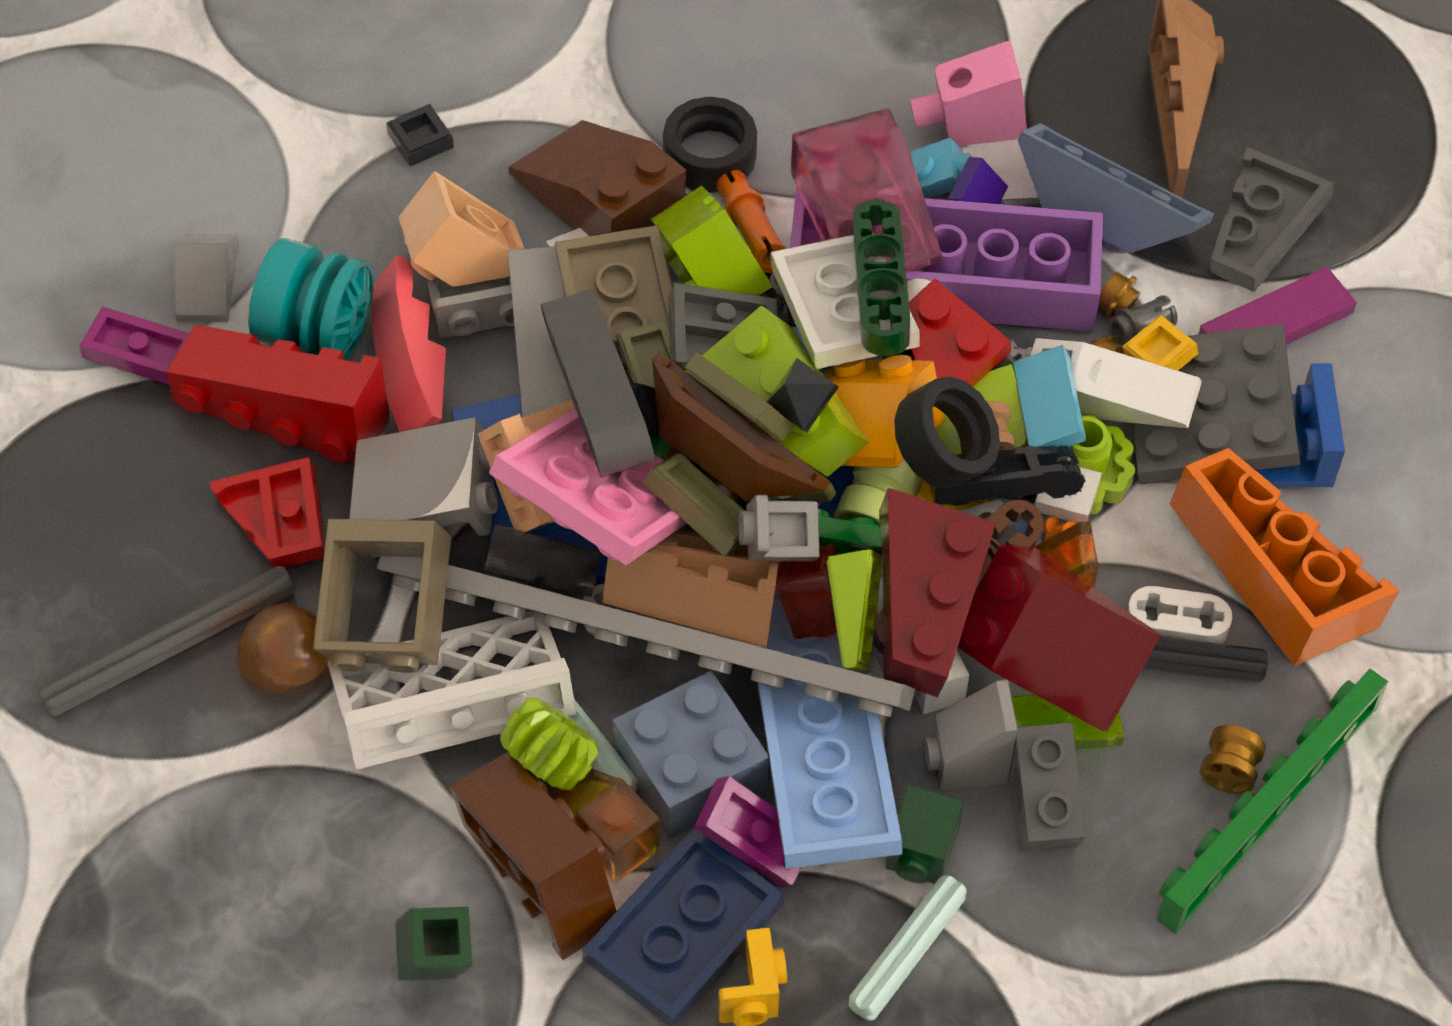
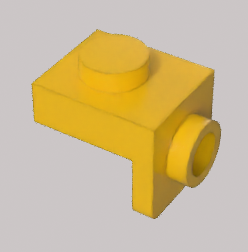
M770 928L746 930L745 958L749 985L722 988L718 991L720 1023L733 1022L736 1026H757L766 1022L768 1018L778 1017V984H787V969L783 948L773 949Z

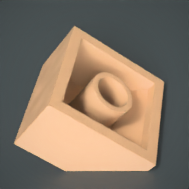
M436 171L431 174L398 217L404 234V243L407 245L411 257L410 263L412 267L428 280L435 281L438 277L452 287L510 277L508 250L525 249L514 221Z

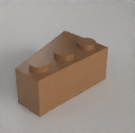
M677 530L627 566L618 560L608 558L602 603L614 606L622 611L644 614L767 648L778 561H748V545H741L724 557L698 532Z

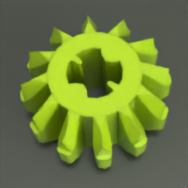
M527 698L520 708L517 707L508 718L506 727L500 736L502 746L509 751L511 757L523 765V768L530 770L538 779L541 778L552 787H558L561 790H572L579 780L582 781L591 770L599 751L596 741L589 736V732L582 729L576 724V721L570 719L561 710H557L547 701H541L538 698Z

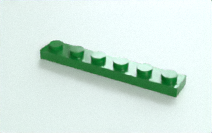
M1369 669L1356 684L1347 680L1340 687L1329 704L1332 711L1323 721L1315 716L1308 722L1296 740L1299 747L1290 757L1281 753L1272 762L1262 779L1266 782L1265 785L1256 794L1248 790L1239 798L1229 813L1228 818L1232 821L1222 832L1213 828L1196 848L1194 856L1198 859L1188 870L1185 871L1178 867L1166 879L1159 891V895L1164 898L1157 919L1175 934L1181 929L1378 709L1388 684L1386 679L1372 669Z

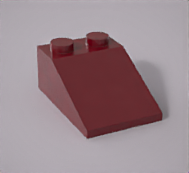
M1000 545L974 593L958 648L995 674L1101 731H1108L1161 634L1035 547Z

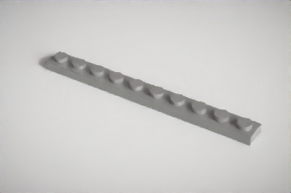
M380 556L377 569L395 574L393 585L419 592L423 558ZM448 565L445 599L474 606L477 596L494 600L493 612L523 620L528 609L545 614L543 625L575 633L577 623L596 628L595 639L626 647L629 637L648 641L645 652L677 661L681 650L700 655L698 666L726 674L731 673L733 664L753 669L750 680L782 689L785 679H792L806 683L803 694L837 703L839 692L859 697L858 709L891 717L893 707L909 711L911 708L915 688L904 684Z

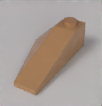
M1157 0L1148 46V56L1170 192L1182 198L1215 66L1223 64L1224 42L1222 36H1215L1212 16L1193 1Z

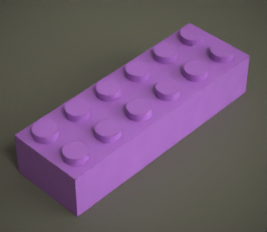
M796 188L790 248L853 235L852 216L854 209L866 201L884 200L894 204L900 212L907 280L926 279L932 281L935 278L988 323L1093 332L1101 287L1103 213ZM880 225L872 226L873 234H882ZM884 256L886 261H890L892 259L890 257Z

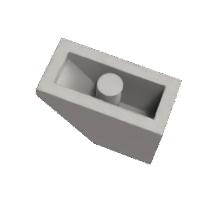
M1008 680L995 681L935 715L933 736L924 738V754L927 770H937L940 791L1007 785L1017 736V725Z

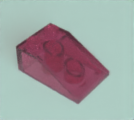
M889 108L792 133L790 173L822 241L853 235L852 216L854 209L866 201L884 200L894 204L900 212L906 271L942 261V253L908 145ZM880 225L872 226L873 234H882ZM884 256L886 261H890L892 259L890 257Z

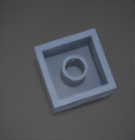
M712 670L613 719L614 749L636 776L638 791L669 840L695 826L717 778L730 776L756 795L768 789L769 756Z

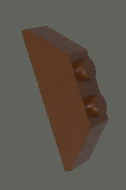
M660 351L652 358L659 434L667 446L671 448L665 455L668 459L677 453L682 454L735 503L741 502L746 507L755 495H767L768 500L770 499L771 501H817V503L830 502L836 495V491L828 479L803 462Z

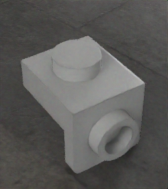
M755 495L748 503L747 511H740L738 520L740 545H748V561H816L819 558L817 501H768L767 495Z

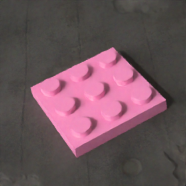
M576 409L496 455L489 474L504 483L511 493L520 498L528 499L550 514L557 524L574 530L596 545L603 555L610 559L618 560L626 566L687 524L642 483L653 467L664 462L655 454L654 462L600 477Z

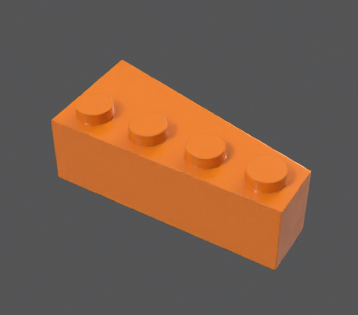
M1224 449L1186 465L1169 505L1294 667L1380 628L1400 591L1385 578L1380 582L1374 579L1360 567L1363 559L1347 546L1342 550L1337 548L1318 532L1321 524L1305 511L1301 514L1289 508L1279 499L1281 491L1231 449Z

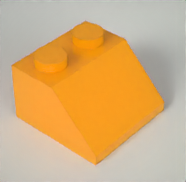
M896 355L884 360L861 359L831 366L823 375L839 387L836 394L869 441L867 445L841 466L897 468L904 461L895 438L894 418L898 405L909 393L937 379L934 362L911 360L910 356ZM933 407V423L935 428H937L946 419L943 412Z

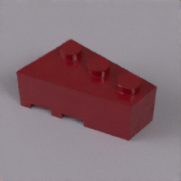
M887 488L879 509L882 545L881 577L883 581V673L885 680L915 688L917 691L938 698L951 670L996 523Z

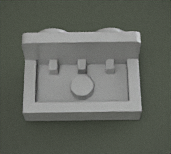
M438 277L435 281L426 278L427 292L439 339L450 336H467L477 331L503 326L514 327L510 277L452 287Z

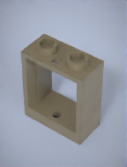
M328 519L313 649L331 661V667L344 671L365 670V663L385 664V669L401 673L418 672L419 665H438L451 535L436 521ZM357 555L423 557L414 643L348 641Z

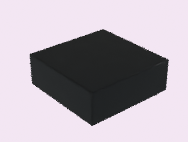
M431 104L386 122L387 134L410 167L454 148L453 136Z

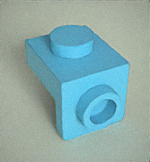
M950 137L898 156L899 196L930 199L952 191L968 158L972 157L970 153L964 154Z

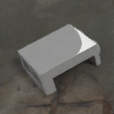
M476 417L357 440L349 519L436 521L440 526L466 522L471 525L479 536L490 535L492 514L497 512L498 498L494 487L495 478L489 474L491 468L478 437V433L483 431L484 428Z

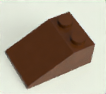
M581 120L508 167V174L574 230L581 228L589 236L655 226L651 219L684 198L686 169L652 141L585 120Z

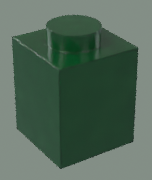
M908 784L898 814L902 854L887 856L885 869L896 872L899 877L912 883L930 882L935 884L945 873L960 827L964 801Z
M469 907L410 908L395 922L399 981L457 978L473 966Z

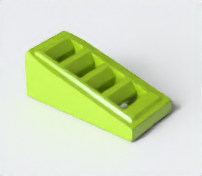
M873 550L829 556V560H827L842 667L858 673L869 672L882 570V556Z

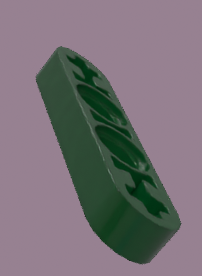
M870 200L859 204L854 209L852 216L861 342L869 353L877 356H893L905 351L910 343V310L901 217L898 208L894 204L884 200ZM880 225L882 234H872V226ZM873 256L892 258L890 261L881 263L867 260ZM886 290L894 292L895 295L879 298L871 296L870 293ZM890 319V330H881L879 320Z

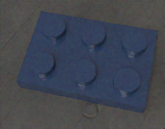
M693 828L582 949V959L667 1025L676 1026L745 948L746 930L763 928L784 904L785 893L724 848Z

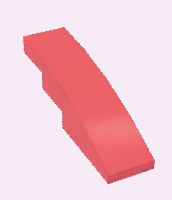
M396 254L374 283L371 326L375 354L382 361L387 402L398 430L402 432L438 425L442 420L446 348L428 340L430 305L412 297L414 268L409 260Z

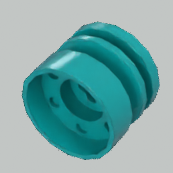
M290 238L278 239L267 252L253 285L248 317L250 334L262 345L271 347L277 339L295 342L297 346L300 344L302 353L319 355L323 347L340 350L344 355L343 360L348 361L354 354L369 319L375 282L373 266L368 261L359 258L348 260L344 254L339 252L331 253L323 259V253L317 246Z

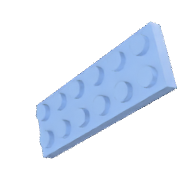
M829 579L775 586L767 649L845 669L842 667ZM869 668V672H867V673H862V674H866V675L871 676L870 668ZM785 679L783 689L757 682L785 868L902 854V839L879 715L858 709L860 698L839 692L837 703L803 694L806 683L792 679Z

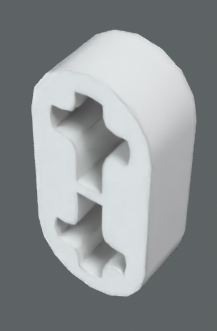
M1145 586L1136 590L1131 595L1127 607L1129 613L1160 633L1161 636L1220 644L1226 641L1233 619L1231 608L1227 602L1218 596L1158 586ZM1146 607L1156 609L1157 621L1146 619ZM1200 615L1211 617L1212 629L1201 627Z

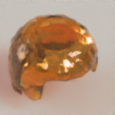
M290 603L268 606L266 609L258 612L252 621L247 623L237 647V667L242 677L248 682L256 683L278 695L284 694L292 687L315 680L326 669L329 662L327 658L313 649L317 621L315 615L305 608L297 607Z

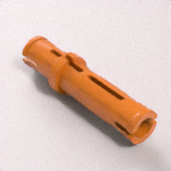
M733 170L731 175L735 182L731 183L727 174H724L717 180V191L725 202L724 208L734 225L740 229L763 272L773 273L772 265L769 262L771 260V252L786 248L781 243L765 214L766 207L759 192L751 189L748 179L743 172Z

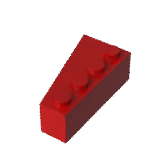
M195 324L166 371L173 402L192 413L204 412L224 419L227 423L238 429L247 430L250 428L272 436L278 442L287 446L299 445L321 453L325 458L337 463L348 462L355 465L357 440L381 436L390 420L382 361L379 357L364 355L360 363L343 360L344 355L340 350L323 347L319 355L302 353L295 342L277 339L271 347L264 346L252 334Z

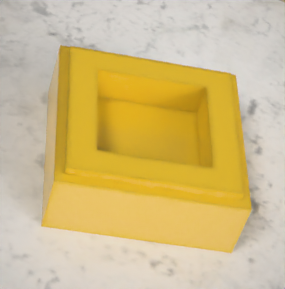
M1162 315L1158 316L1122 346L1124 355L1176 371L1180 370L1199 354L1197 343Z

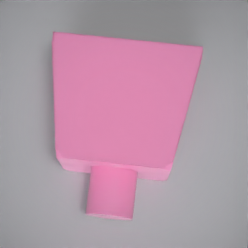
M1011 41L1002 42L939 64L934 69L938 93L910 99L916 128L944 122L947 138L951 137L958 146L1015 140L1019 138L1021 131L1027 129L1021 76Z

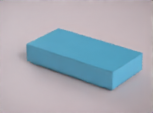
M1060 345L1013 362L1029 446L1037 448L1046 446L1059 447L1060 445L1065 447L1067 445L1070 447L1086 441L1071 362L1064 346Z

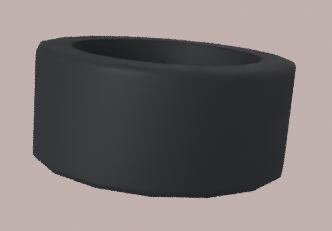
M701 97L691 99L676 107L666 119L663 131V151L686 169V187L696 190L703 186L708 192L713 193L718 192L716 183L722 175L727 174L732 183L735 181L731 171L740 170L745 174L746 178L753 171L757 156L758 132L753 117L743 106L726 98ZM709 130L723 132L733 137L739 143V147L726 156L711 159L697 157L687 152L681 146V143L685 138L694 133Z
M951 376L934 379L909 393L898 405L894 426L895 438L901 455L912 471L928 484L944 489L959 486L985 473L996 462L1000 448L997 421L992 408L982 394L966 381ZM933 407L943 412L955 426L961 441V459L950 452L940 440L933 423Z

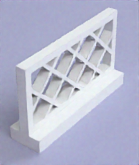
M527 611L524 620L507 616L441 632L438 665H423L418 672L414 673L390 671L384 668L385 664L365 663V670L344 671L331 667V661L327 660L356 770L501 734L506 727L508 718L517 707H521L527 698H538L541 701H547L557 710H561L566 716L576 715L570 671L565 658L560 657L549 626L543 625L545 615L535 611ZM532 630L537 632L527 644L510 639L516 634ZM414 639L401 643H414ZM471 645L481 647L473 657L456 653L460 648ZM497 652L514 657L506 667L489 663ZM530 662L537 664V665H533V666L526 667ZM443 666L460 670L451 681L434 676ZM362 672L373 674L364 684L343 678ZM476 675H477V676H480V677H484V678L472 680ZM389 679L405 683L396 694L380 690ZM421 689L428 691L418 694ZM367 702L374 704L372 706L362 708Z

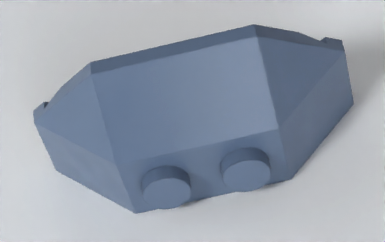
M1041 123L1020 133L1018 143L1041 207L1103 213L1102 246L1112 252L1130 254L1193 233L1209 224L1214 216V213L1179 197Z

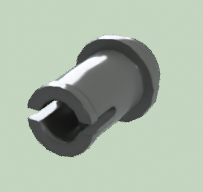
M1166 295L1158 296L1154 300L1131 310L1122 307L1115 311L1114 317L1109 319L1108 328L1110 335L1116 337L1119 345L1123 346L1160 315L1173 325H1176L1178 321L1176 308L1173 305L1162 310L1163 306L1171 302L1170 298Z

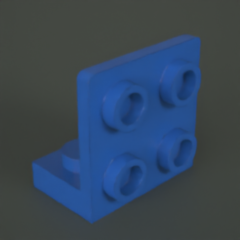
M1332 363L1310 364L1305 384L1298 385L1296 394H1292L1300 465L1256 470L1275 487H1334L1345 453Z

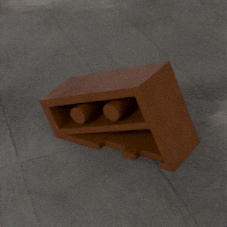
M506 752L451 785L450 788L463 826L502 878L509 875L528 896L527 899L522 901V906L533 919L541 913L544 915L554 941L552 947L560 958L565 960L584 948L617 912L602 863L608 859V855L602 842L591 829L583 832L577 826L575 816L567 803L561 797L553 800L548 795L543 780L541 778L538 779L530 770L524 769L510 756L509 752Z

